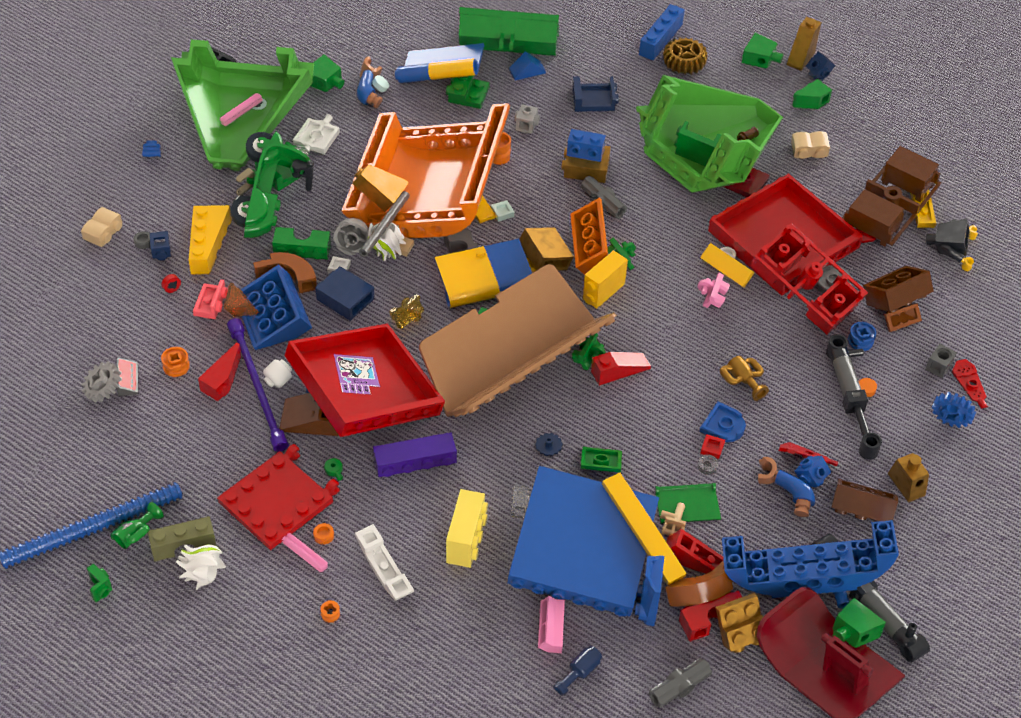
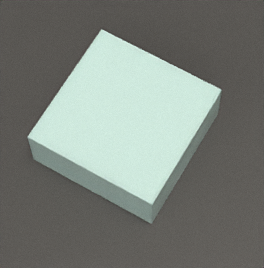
M508 200L491 205L498 222L514 217L515 212Z

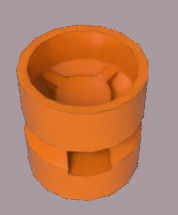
M505 132L502 133L493 161L496 165L506 164L510 160L511 137Z

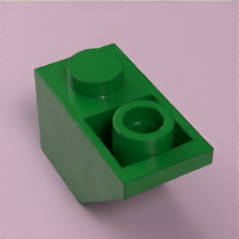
M817 79L794 93L792 106L794 108L819 109L830 102L832 89Z

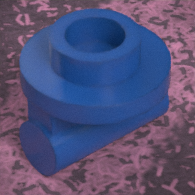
M154 140L146 141V144H143L142 156L161 157L160 144H157V141Z

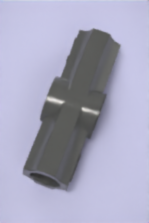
M590 176L586 177L581 183V188L592 197L593 201L600 197L602 199V207L613 217L618 219L623 217L627 207L616 198L611 187L602 186L596 179Z
M699 658L684 669H675L664 682L649 691L652 703L656 707L661 708L678 696L680 698L687 696L694 689L695 685L712 675L709 663L705 659Z

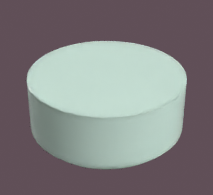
M377 75L372 80L373 86L378 91L385 92L389 88V83L382 76Z

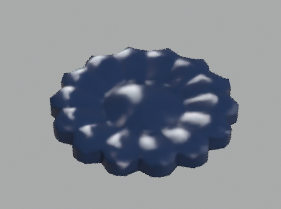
M553 433L540 435L536 439V450L545 456L558 454L562 450V439Z

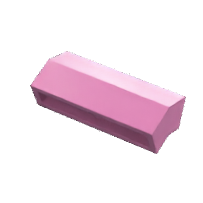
M550 596L540 602L538 648L548 653H562L565 600L554 599Z

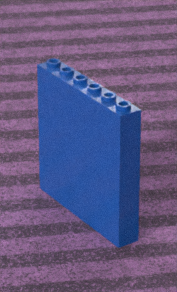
M539 466L507 584L517 589L525 588L536 594H547L555 599H566L573 601L577 605H588L599 611L607 610L614 612L618 616L630 617L634 607L646 551L608 495L602 482ZM633 491L654 522L659 497Z

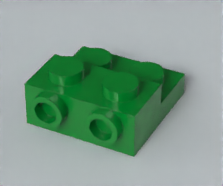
M474 76L451 78L452 85L447 86L446 95H448L449 103L481 109L489 90L490 82L474 79Z

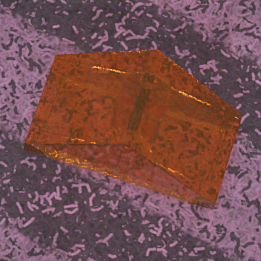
M231 282L228 287L224 309L234 317L256 315L259 313L243 291Z

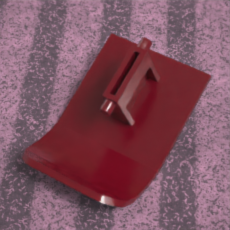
M801 587L761 619L757 628L759 646L779 675L832 718H858L903 680L905 674L865 644L855 648L846 641L843 642L838 637H833L835 618L815 591L809 587Z

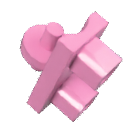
M718 273L716 280H712V282L710 278L699 281L698 289L701 291V294L706 295L703 303L704 307L708 308L712 304L720 308L724 303L725 297L722 295L726 294L730 284L722 280L723 274Z

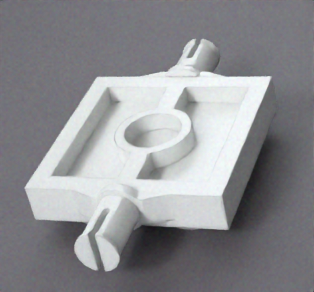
M329 114L322 121L308 118L294 137L293 145L302 147L301 152L306 155L309 151L325 154L340 133L339 127L329 124L333 119Z

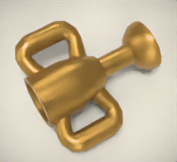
M739 355L732 358L727 365L719 369L720 375L730 385H736L740 382L748 384L753 390L752 398L754 401L761 400L769 392V388L766 385H758L753 379L762 376L764 373L763 367L754 358L744 359Z

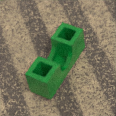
M276 227L272 241L273 253H291L301 258L328 260L331 246L330 231L312 230L309 238L299 240L295 238L294 228Z

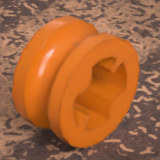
M331 600L321 605V617L325 622H335L339 619L340 607L337 602ZM329 609H333L332 614H327V611L329 612Z

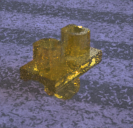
M415 294L411 298L406 297L403 299L402 305L399 308L393 307L389 311L391 319L396 322L398 328L402 329L412 320L419 321L422 318L421 313L424 311V307L420 303V295Z

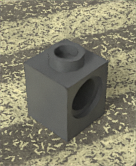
M939 344L929 357L925 370L943 378L953 365L957 352Z

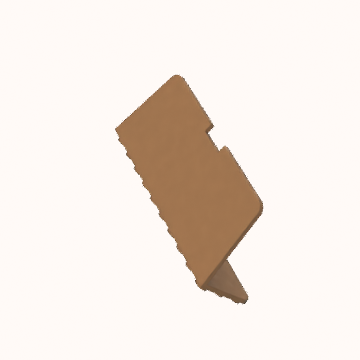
M548 264L497 294L495 297L499 303L483 313L478 314L477 310L473 309L422 340L419 344V351L435 389L445 400L443 409L446 416L454 415V417L475 412L480 408L479 405L486 404L495 399L494 395L502 394L511 388L510 385L525 380L526 375L539 371L541 369L540 366L543 364H549L556 360L555 356L565 354L571 350V346L584 342L586 340L585 337L592 336L601 331L600 328L604 325L608 326L615 322L614 318L617 315L613 312L594 319L555 266Z

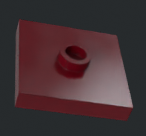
M752 168L745 182L724 186V188L748 197L753 192L761 190L769 180L770 175Z

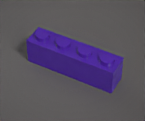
M452 432L374 446L373 457L379 478L457 463V450Z

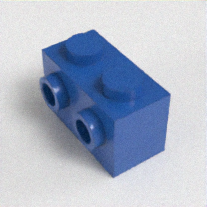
M571 129L567 144V156L601 162L606 135Z

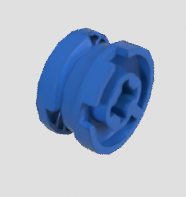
M867 322L854 323L848 336L849 345L853 349H863L864 351L871 349L876 338V329Z

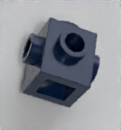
M818 51L805 67L810 70L808 74L814 79L819 78L823 81L830 75V72L836 65Z

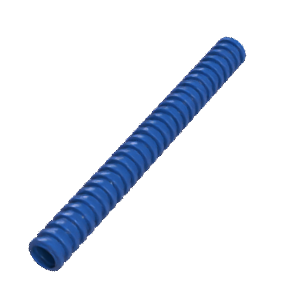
M174 482L173 485L168 484L166 488L161 487V490L156 489L154 493L149 492V495L143 494L141 498L138 496L136 500L131 499V502L125 501L123 505L120 503L118 507L113 506L111 510L108 508L106 512L100 511V514L97 515L95 513L93 517L87 516V519L82 518L80 522L75 521L73 525L70 523L68 527L62 526V529L57 528L55 532L50 531V534L44 533L42 537L37 536L35 540L32 538L30 542L24 541L25 544L21 545L19 543L17 547L11 546L12 549L6 548L4 552L0 551V560L3 568L7 569L9 565L14 566V563L20 564L22 560L27 561L29 557L32 559L34 555L40 556L42 552L45 554L47 550L52 551L54 547L58 549L59 545L65 546V543L68 542L70 544L72 540L78 541L80 537L83 539L85 535L90 536L92 532L94 534L97 533V530L103 531V528L108 529L110 525L115 526L117 522L120 524L122 520L127 521V518L133 519L135 515L138 517L140 513L145 514L149 502H154L157 506L163 507L165 503L170 504V501L176 502L178 498L181 500L183 497L182 491L178 483Z

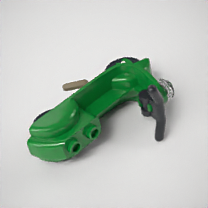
M277 131L273 136L266 132H257L248 137L246 141L248 157L259 164L257 172L247 168L236 177V181L239 183L246 179V183L236 190L238 196L244 194L251 187H253L251 196L239 197L231 206L233 222L245 228L244 238L260 237L270 232L272 226L276 227L277 216H275V212L280 210L281 201L278 200L277 194L271 193L277 165L290 168L292 176L295 178L305 177V189L307 191L312 190L314 162L308 158L310 152L304 146L293 148L283 144V140Z

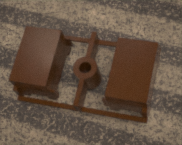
M899 146L873 180L868 179L866 181L865 189L842 218L852 227L879 239L880 245L884 247L887 244L893 246L942 184L939 182L941 174L938 172L939 164ZM881 175H882V178H881L882 184L888 186V184L891 183V184H893V185H895V186H889V187L886 188V187H884V186H882V185L876 183V181H877V180L881 177ZM931 188V192L924 199V194ZM901 189L916 195L915 200L919 202L923 200V202L919 204L905 196H902ZM903 210L912 213V216L900 229L904 216ZM894 232L897 233V235L892 240V235L894 234Z

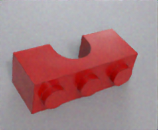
M739 590L733 593L729 592L709 602L686 606L681 610L679 622L689 642L709 635L711 629L709 619L717 617L715 607L741 598L742 595Z

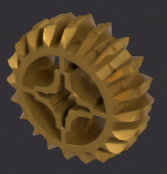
M679 37L678 40L673 39L669 41L663 52V60L667 68H671L672 72L677 71L678 74L680 72L684 73V75L686 73H697L698 70H702L708 57L703 43H699L698 40L694 41L692 38L687 39L686 37L684 39Z

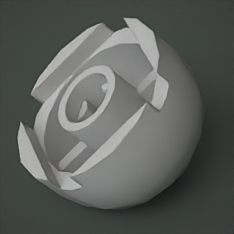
M347 218L341 221L336 227L333 237L338 250L348 255L359 253V250L367 241L369 228L363 221L357 218Z

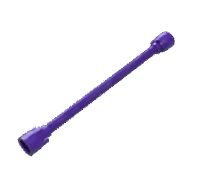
M239 318L231 319L228 321L227 327L231 337L240 344L242 356L271 430L270 441L275 452L285 451L289 444L284 431L278 428L244 340L245 329L242 321Z

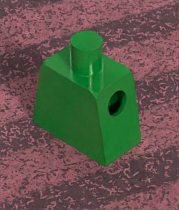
M754 33L743 51L742 63L768 68L772 61L781 63L784 54L776 52L777 42Z
M323 54L313 62V83L310 85L311 87L328 92L334 86L338 89L344 86L345 81L342 79L341 68L330 58Z
M853 598L837 615L833 626V637L836 636L843 642L846 641L851 646L857 648L880 638L886 622Z

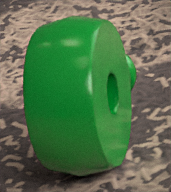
M336 458L328 459L324 465L325 473L328 476L336 477L338 481L342 480V462Z

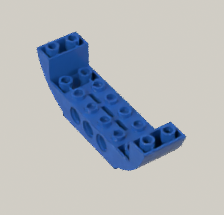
M893 520L871 522L872 539L746 552L743 536L722 538L724 570L727 576L737 585L752 592L770 595L772 598L788 597L801 587H809L817 594L857 590V587L879 578L895 563L899 552Z

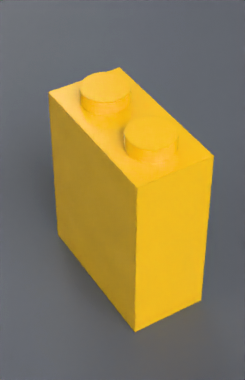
M613 250L588 271L584 277L583 300L597 309L624 286L628 260Z

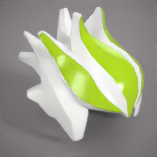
M391 222L373 247V249L377 250L378 257L382 254L383 261H386L387 256L390 258L391 255L396 259L395 251L401 256L400 244H406L402 240L404 236L398 228L399 226H396L393 222ZM370 223L367 239L373 233L378 224H376L373 227V223Z
M211 544L198 548H190L188 545H184L187 552L181 550V553L185 557L178 556L179 560L176 561L178 565L186 570L179 578H186L185 581H197L196 590L201 586L212 583L217 575V569L226 568L224 562L219 557L222 551L217 546Z

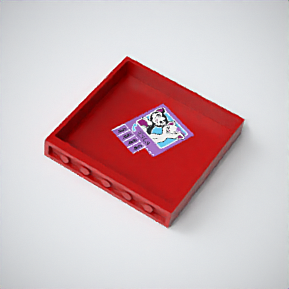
M388 323L288 342L284 356L340 437L441 414L445 400Z

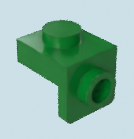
M93 563L87 568L90 580L95 584L90 589L92 599L98 602L100 599L108 596L112 591V586L107 572L103 568L99 569Z

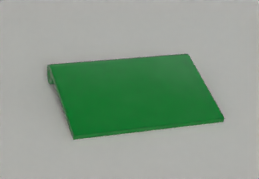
M716 483L655 486L656 497H659L657 504L659 517L662 510L675 513L677 504L683 503L685 509L681 521L721 520L716 495ZM660 518V523L664 524L665 519Z

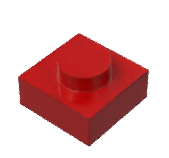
M706 434L700 454L720 459L725 440Z

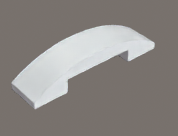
M374 524L356 532L355 536L367 561L389 595L396 601L413 593V587L405 574H401L385 548L384 540Z

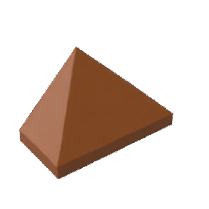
M918 303L902 306L896 312H886L884 314L889 332L922 321Z

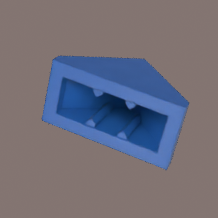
M524 52L509 67V71L515 81L546 73L541 61L527 52Z

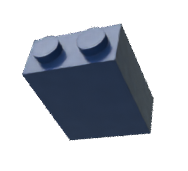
M341 266L332 271L326 279L319 282L315 287L316 300L349 321L375 299L374 286Z

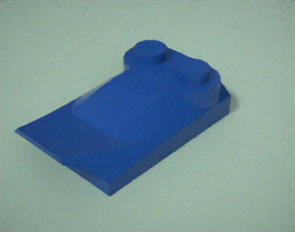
M661 555L647 557L645 580L642 585H638L637 597H641L640 603L636 602L635 615L639 616L638 620L644 621L648 626H655L665 557Z

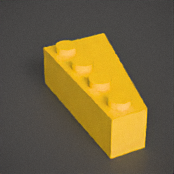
M230 205L193 206L188 259L191 274H210L218 249L221 248L223 237L226 236L228 225L232 221Z

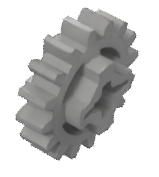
M109 361L106 363L101 362L99 367L94 365V370H89L88 376L84 377L86 382L82 383L84 387L82 392L85 394L84 396L95 403L98 400L103 402L105 397L109 399L110 394H115V389L120 387L118 382L122 380L120 377L122 372Z

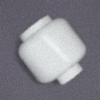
M275 359L263 370L265 375L263 380L271 388L273 386L281 388L291 379L292 368L283 359L280 361Z

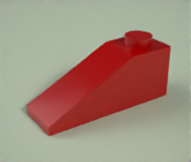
M236 342L198 378L200 391L216 401L226 396L232 387L241 359L239 343Z
M608 352L592 357L591 373L599 386L651 369V365L643 353Z
M683 529L678 530L667 538L666 543L682 566L707 574L724 561L722 555Z

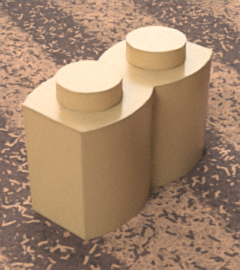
M797 132L792 134L791 145L795 158H824L829 155L830 146L826 132Z
M104 207L99 208L92 219L87 221L81 229L83 239L100 247L104 246L111 240L112 235L121 229V215Z

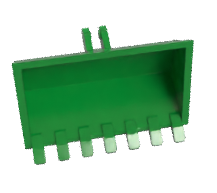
M459 7V46L484 43L483 50L556 55L557 39L559 36V15Z

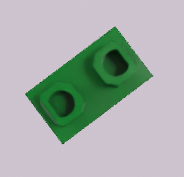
M614 237L609 240L611 245L607 247L608 255L614 250L628 260L627 268L630 271L635 267L631 263L629 255L631 257L636 255L634 252L636 245L633 242L626 243L624 241L621 244L623 247H621Z
M597 333L585 337L586 340L579 344L582 350H574L572 353L574 363H580L583 370H589L592 364V357L606 353L604 345L597 340Z

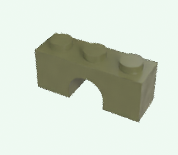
M210 516L148 531L154 562L175 557V550L182 545L189 544L195 548L208 544L216 546Z

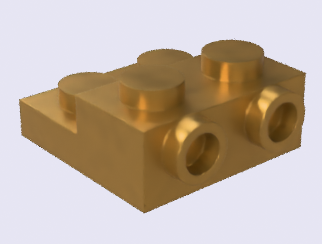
M755 593L715 607L723 645L730 652H742L745 649L744 646L750 644L759 645L757 628L763 616L761 615L758 596Z

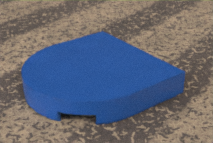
M717 401L701 425L699 432L724 439L725 442H734L743 436L746 423L739 411Z

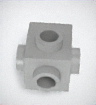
M521 105L514 117L516 131L533 133L535 125L538 126L540 121L538 108Z

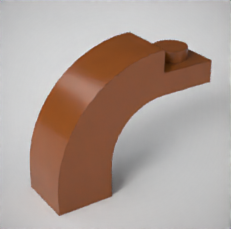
M284 252L270 253V259L253 262L256 279L279 264L291 275L292 280L297 285L299 294L314 291L317 286L316 275L312 266L305 259L297 255Z
M722 561L713 571L705 575L682 578L667 585L665 588L670 606H691L709 602L726 595L733 590V581L725 573L724 561Z

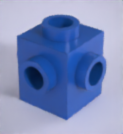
M808 456L800 462V466L795 470V473L799 479L810 487L815 488L823 484L824 479L831 473V470L822 456Z

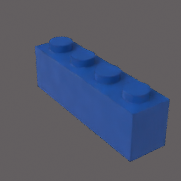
M672 4L666 8L640 40V56L654 61L683 25L685 9Z

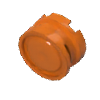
M170 347L161 355L163 370L168 376L180 377L188 372L190 362L185 349Z

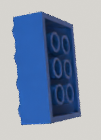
M279 264L233 294L255 350L296 339L312 329L291 275Z

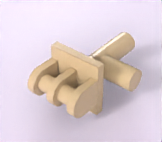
M683 503L677 504L675 513L662 510L660 518L665 519L661 533L662 536H670L680 529L685 530L686 522L681 521L685 509Z

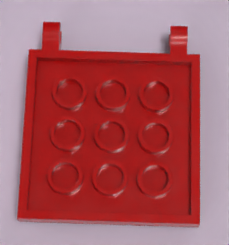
M295 444L289 446L285 454L281 451L276 453L217 497L218 503L270 551L283 541L284 536H287L288 533L293 534L332 504V496L340 491L337 487L339 482L334 478L323 489L293 463V461L301 456L297 452L300 449Z

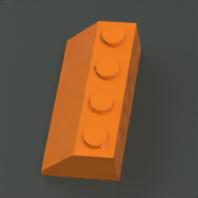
M600 197L570 214L575 265L584 275L608 255L602 199Z

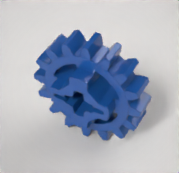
M947 392V395L941 393L940 396H936L932 405V409H934L932 413L937 415L936 419H942L943 424L949 423L951 427L954 424L958 428L961 427V424L964 427L972 424L976 411H974L975 406L971 405L972 401H966L965 396L958 397V393H955V395H951L950 392Z

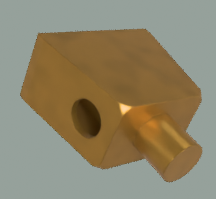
M913 453L898 458L888 472L889 477L908 503L926 495L929 473L921 463V457Z

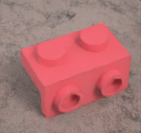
M220 280L218 285L203 284L193 309L194 316L216 319L218 312L222 310V301L224 298L226 299L228 294V288L225 287L224 280Z

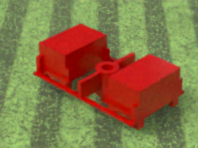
M792 223L788 224L771 242L764 245L754 255L750 265L771 285L776 281H781L791 291L787 296L788 299H791L794 295L800 298L809 309L805 316L826 335L852 313L868 294L861 285ZM792 230H793L795 233H797V234L804 240V242H803L801 239H799V238L792 232ZM811 246L825 260L821 264L819 262L808 263L797 279L798 284L793 287L783 278V275L798 263L802 256L805 258L811 251L808 247ZM830 263L842 276L838 275L833 285L824 294L820 295L815 302L813 300L809 302L798 291L802 288L805 290L813 289L823 275V269ZM847 280H849L860 291L858 292L850 283L847 282Z

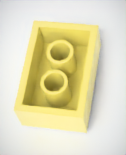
M460 490L446 539V563L471 568L472 561L477 560L479 550L477 546L482 541V527L486 526L488 514H486L488 503L485 502L484 493Z

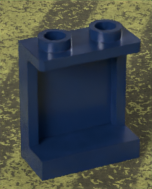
M573 76L572 92L575 112L615 111V105L619 103V95L615 94L617 93V82L614 83L613 76H610L609 83L581 84L580 76Z

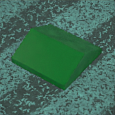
M583 447L580 469L621 473L622 451Z

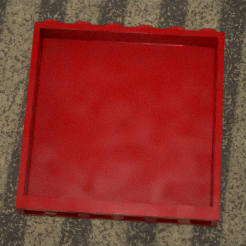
M789 173L779 177L773 183L767 184L761 190L753 192L747 198L741 199L735 205L727 207L723 212L713 215L710 218L708 231L724 246L734 249L736 256L781 296L789 292L790 289L781 281H776L771 285L750 265L754 255L764 245H767L779 235L788 224L792 223L835 263L859 249L863 238L861 233ZM792 230V232L804 242V240ZM811 246L808 247L811 250L806 258L802 256L801 260L783 275V278L793 287L798 284L797 279L808 263L819 262L821 264L825 260Z

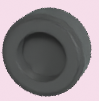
M142 231L135 234L133 239L137 248L146 249L150 247L149 232Z

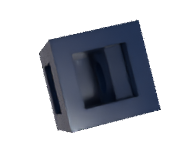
M168 231L149 233L152 258L165 260L167 257H171ZM165 239L163 242H155V240Z

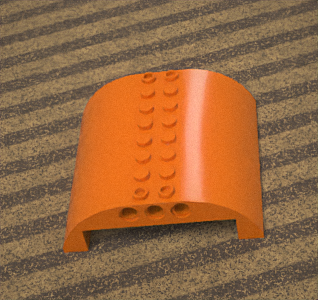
M509 103L493 104L488 119L485 122L402 128L395 112L379 113L358 170L360 168L364 169L370 164L409 182L403 191L408 192L410 197L392 221L396 226H399L398 228L404 237L410 239L449 236L464 230L472 223L478 211L510 110ZM353 184L342 208V213L347 218L360 219L368 228L370 223H373V227L380 223L389 211L387 209L384 212Z

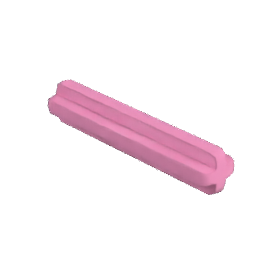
M258 93L252 95L220 117L221 124L227 126L261 103L263 100L262 96Z
M288 533L287 536L283 537L282 543L316 570L323 572L327 569V561L294 535Z

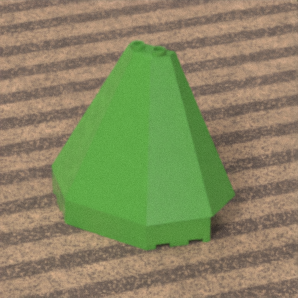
M193 39L190 42L189 52H182L181 58L171 57L208 162L213 164V168L223 169L224 167L240 171L241 167L245 166L250 159L246 153L248 137L257 132L272 133L313 83L314 63L299 62L294 48L285 47L276 48V55L280 66L217 61L208 41ZM255 93L260 94L266 100L267 104L263 109L255 110L252 108L227 126L222 125L219 120L220 117Z
M662 75L649 105L636 106L641 122H639L641 136H644L645 154L692 193L745 182L783 118L759 98ZM685 121L689 122V131L713 141L717 134H721L706 166L675 154L676 146H674V143L678 137L676 132L679 126H683ZM752 127H756L759 131V136L752 140H737V136L741 131L745 132Z

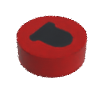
M169 274L162 280L161 286L167 293H173L179 289L181 280L175 274Z

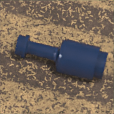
M591 645L588 648H584L569 664L571 672L562 681L557 680L555 682L554 690L563 696L568 692L567 687L577 677L581 679L587 678L601 663L602 654L599 650Z

